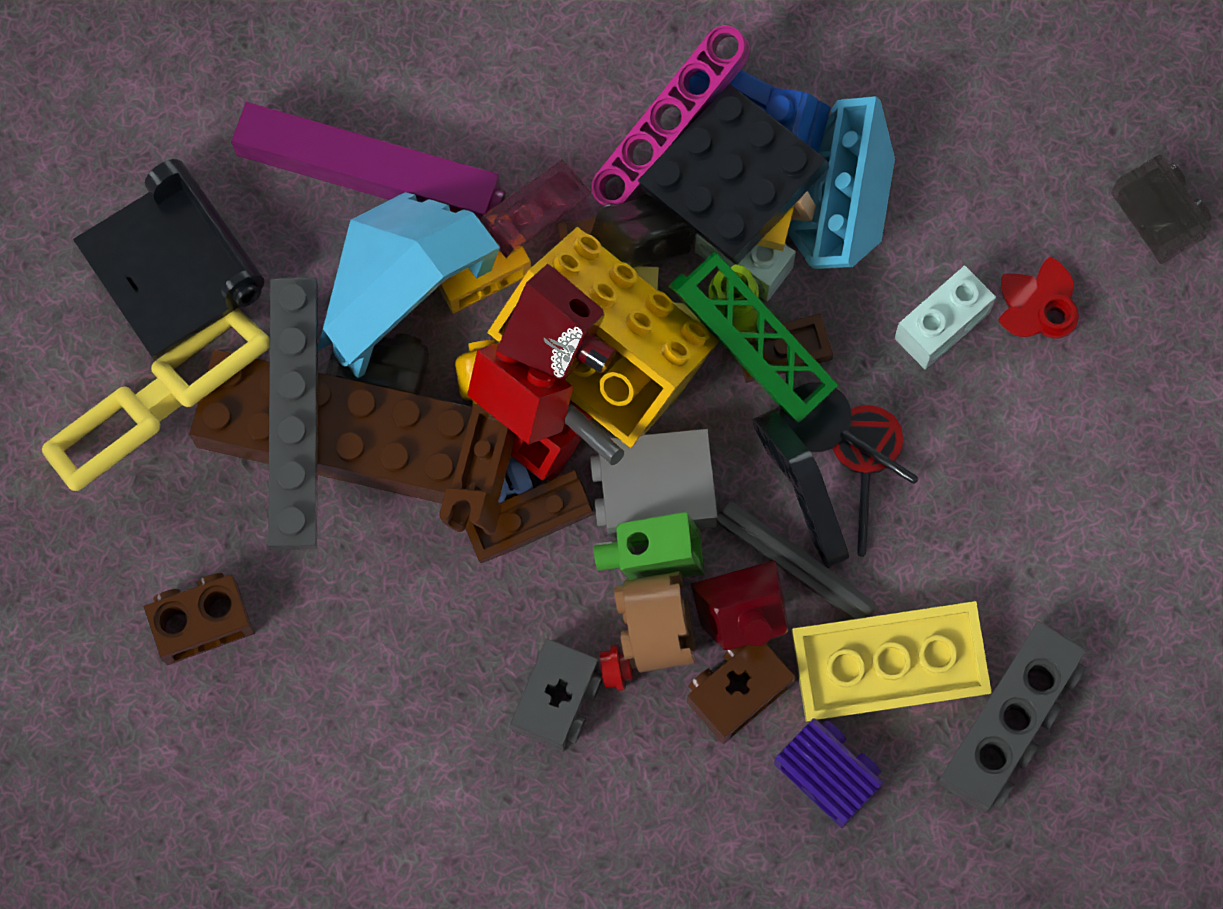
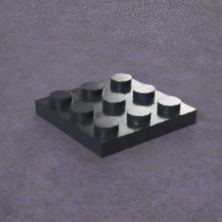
M729 84L638 179V182L642 189L730 261L738 265L828 170L829 165L823 156Z

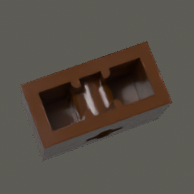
M767 644L762 646L746 645L728 650L723 656L727 660L725 664L714 673L710 668H707L688 685L692 690L687 695L688 705L723 745L794 684L795 676ZM730 678H733L736 682L744 678L748 681L745 695L739 691L734 692L732 695L729 694Z

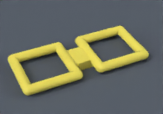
M239 308L235 309L157 359L151 367L152 373L157 379L135 394L129 387L123 386L118 388L44 443L42 447L43 455L69 489L80 491L158 433L160 421L180 406H194L270 348V337ZM230 327H233L248 341L190 386L174 370ZM124 408L137 425L77 469L64 451L120 409Z

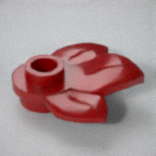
M1048 257L1043 262L1037 278L1015 273L1003 274L1001 277L1002 295L1010 308L999 317L998 322L1008 332L1019 337L1027 338L1041 333L1046 337L1059 339L1071 334L1078 323L1079 313L1075 303L1071 300L1074 281L1070 273L1059 261ZM1052 310L1062 313L1064 321L1054 324L1049 321L1047 314Z

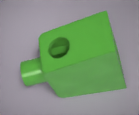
M688 512L620 523L616 527L617 541L594 544V559L597 570L620 568L629 580L677 571L681 572L682 577L705 575L701 533ZM648 545L644 553L635 555V546Z

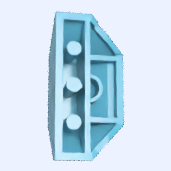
M876 96L837 100L831 108L832 114L828 117L819 154L827 160L829 168L809 189V194L816 205L812 222L791 220L788 235L805 257L808 265L813 269L853 267L882 242L895 156L881 100Z

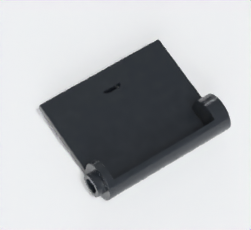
M179 159L164 161L149 172L145 179V186L149 193L73 239L153 360H156L235 309L254 303L260 297L265 283L263 276L184 163Z

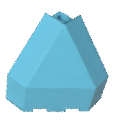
M407 192L351 219L318 351L332 344L333 352L343 366H348L357 378L365 375L375 344L446 279L467 268L470 269L476 279L490 272L498 254L499 245L473 212L463 209L454 213L450 211L447 204L431 199L421 203L416 200L414 194Z

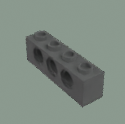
M1037 621L937 784L984 814L992 804L1001 808L1015 785L1007 780L1016 765L1025 769L1039 746L1031 740L1040 725L1049 730L1063 706L1055 702L1064 687L1072 691L1087 667L1079 663L1086 650L1040 621ZM1040 671L1046 674L1050 680V689L1044 692L1033 689L1028 682V673ZM1011 709L1020 711L1026 718V729L1021 731L1010 729L1004 722V712ZM986 748L998 751L1003 759L1002 768L998 770L985 768L979 759L980 751Z

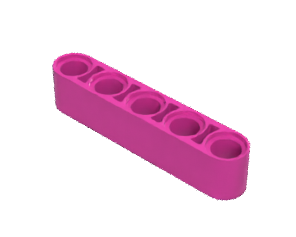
M722 25L709 32L596 173L592 181V192L600 204L612 209H623L633 204L644 191L638 179L730 84L746 64L750 56V46L748 40L738 29ZM727 37L736 38L739 44L736 55L727 60L720 59L717 55L719 42ZM706 72L710 78L708 89L700 95L691 94L689 90L691 77L696 73ZM678 107L682 115L680 124L675 129L664 130L661 125L663 112L668 108ZM649 142L653 148V157L647 164L637 165L633 159L635 147L639 143ZM613 177H621L625 183L623 195L619 199L609 200L605 192L607 182Z

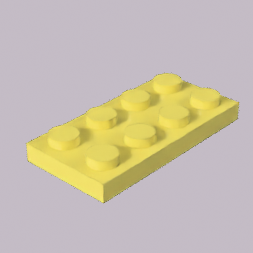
M976 601L791 629L806 722L811 721L813 718L823 720L992 694Z

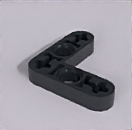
M774 409L752 419L754 429L767 454L792 483L811 539L824 565L830 568L848 559L849 552L823 477L809 449Z

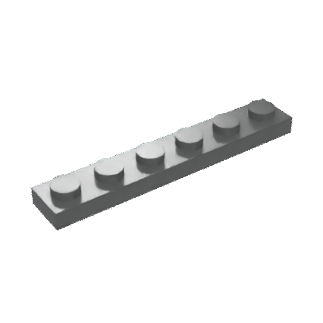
M316 277L270 279L268 546L270 550L317 549L318 281Z

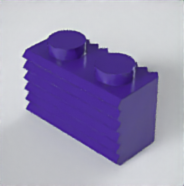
M813 718L777 755L774 765L836 824L843 828L881 788L883 782L877 777L881 770L865 754L860 753L855 757L843 745L847 739L835 725L827 720L821 725Z

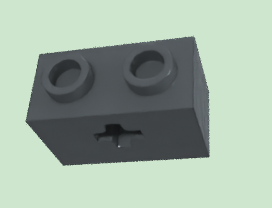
M546 638L510 723L512 731L564 752L568 741L576 744L586 721L585 717L579 715L585 699L595 700L603 680L602 674L597 673L599 668L598 659ZM560 687H564L570 702L561 701L558 708L552 706L551 696L548 693H557Z

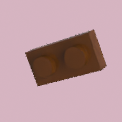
M821 313L782 323L818 364L833 359V352ZM772 327L764 328V331L775 332ZM745 338L755 349L756 338ZM764 338L763 358L768 364H786L787 344L782 338ZM795 354V363H794V364H805V363ZM740 364L745 382L755 381ZM776 371L778 374L786 373V371Z

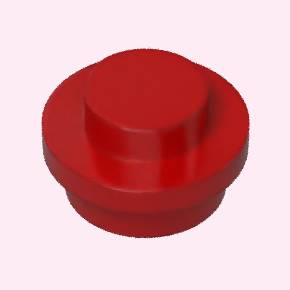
M619 644L611 645L610 650L600 652V666L605 688L616 687L618 691L626 690V680H633V669L631 668L630 660H625Z

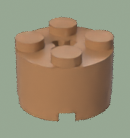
M680 571L625 580L623 585L614 587L617 611L623 615L625 625H628V630L621 632L623 654L625 660H630L631 668H637L640 673L696 663V658L692 651L696 650L689 603L685 599H681L680 589L685 588Z

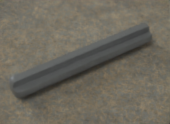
M729 502L721 510L717 518L720 526L768 560H775L778 567L851 619L867 618L872 615L876 608L875 601L735 502Z

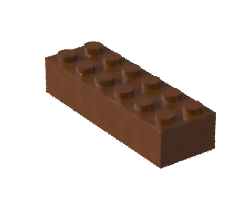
M213 349L207 372L232 353ZM255 359L198 402L189 433L197 448L269 464V361ZM318 373V476L442 504L446 488H451L473 407Z

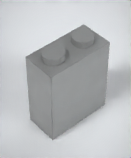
M708 429L643 435L632 448L628 447L618 438H610L624 450L623 458L615 465H611L600 454L590 455L593 482L602 481L603 498L594 499L597 526L606 525L607 538L617 537L616 527L620 523L688 512L699 529L715 528L717 526V509Z

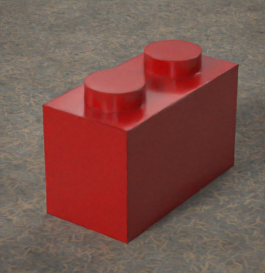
M500 342L478 349L467 393L468 397L528 445L563 431L573 385L565 379L554 378L501 354L496 350Z

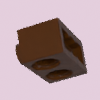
M223 573L208 575L197 582V587L181 593L179 589L161 592L153 597V603L143 606L160 658L166 665L255 634L238 583L232 574L225 577ZM219 599L230 600L231 609L225 616L221 618L209 616L210 607L215 601ZM178 614L187 616V624L181 632L176 634L166 633V623L172 616Z

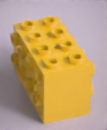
M576 227L528 270L487 333L500 342L526 282L546 264L554 267L603 309L605 316L595 337L616 349L613 360L602 374L582 362L565 379L573 385L570 400L628 447L632 448L679 397L720 340L713 336L705 325L697 320H693L673 304L666 294L657 291L638 276L630 265L621 262L602 247L595 237L586 234L579 227Z

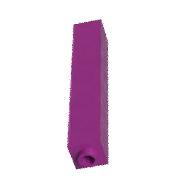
M245 102L231 140L236 155L242 158L387 200L404 192L411 193L416 196L418 202L422 203L428 199L449 205L450 211L454 213L463 209L471 211L480 222L491 219V216L499 217L505 201L506 192L500 190L499 174L250 102Z

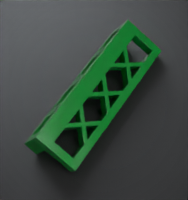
M713 252L688 277L680 274L668 286L706 328L720 340L719 342L780 408L797 423L803 420L838 386L718 253ZM715 267L727 279L726 298H707L696 286ZM734 287L745 299L734 298ZM715 305H726L725 316ZM733 305H751L757 311L756 331H738L732 325ZM765 321L775 332L764 331ZM745 338H756L755 349ZM764 338L783 339L787 344L786 364H768L763 358ZM795 354H796L805 364H794V363H795ZM776 371H786V382ZM794 371H812L822 382L804 401L793 391Z

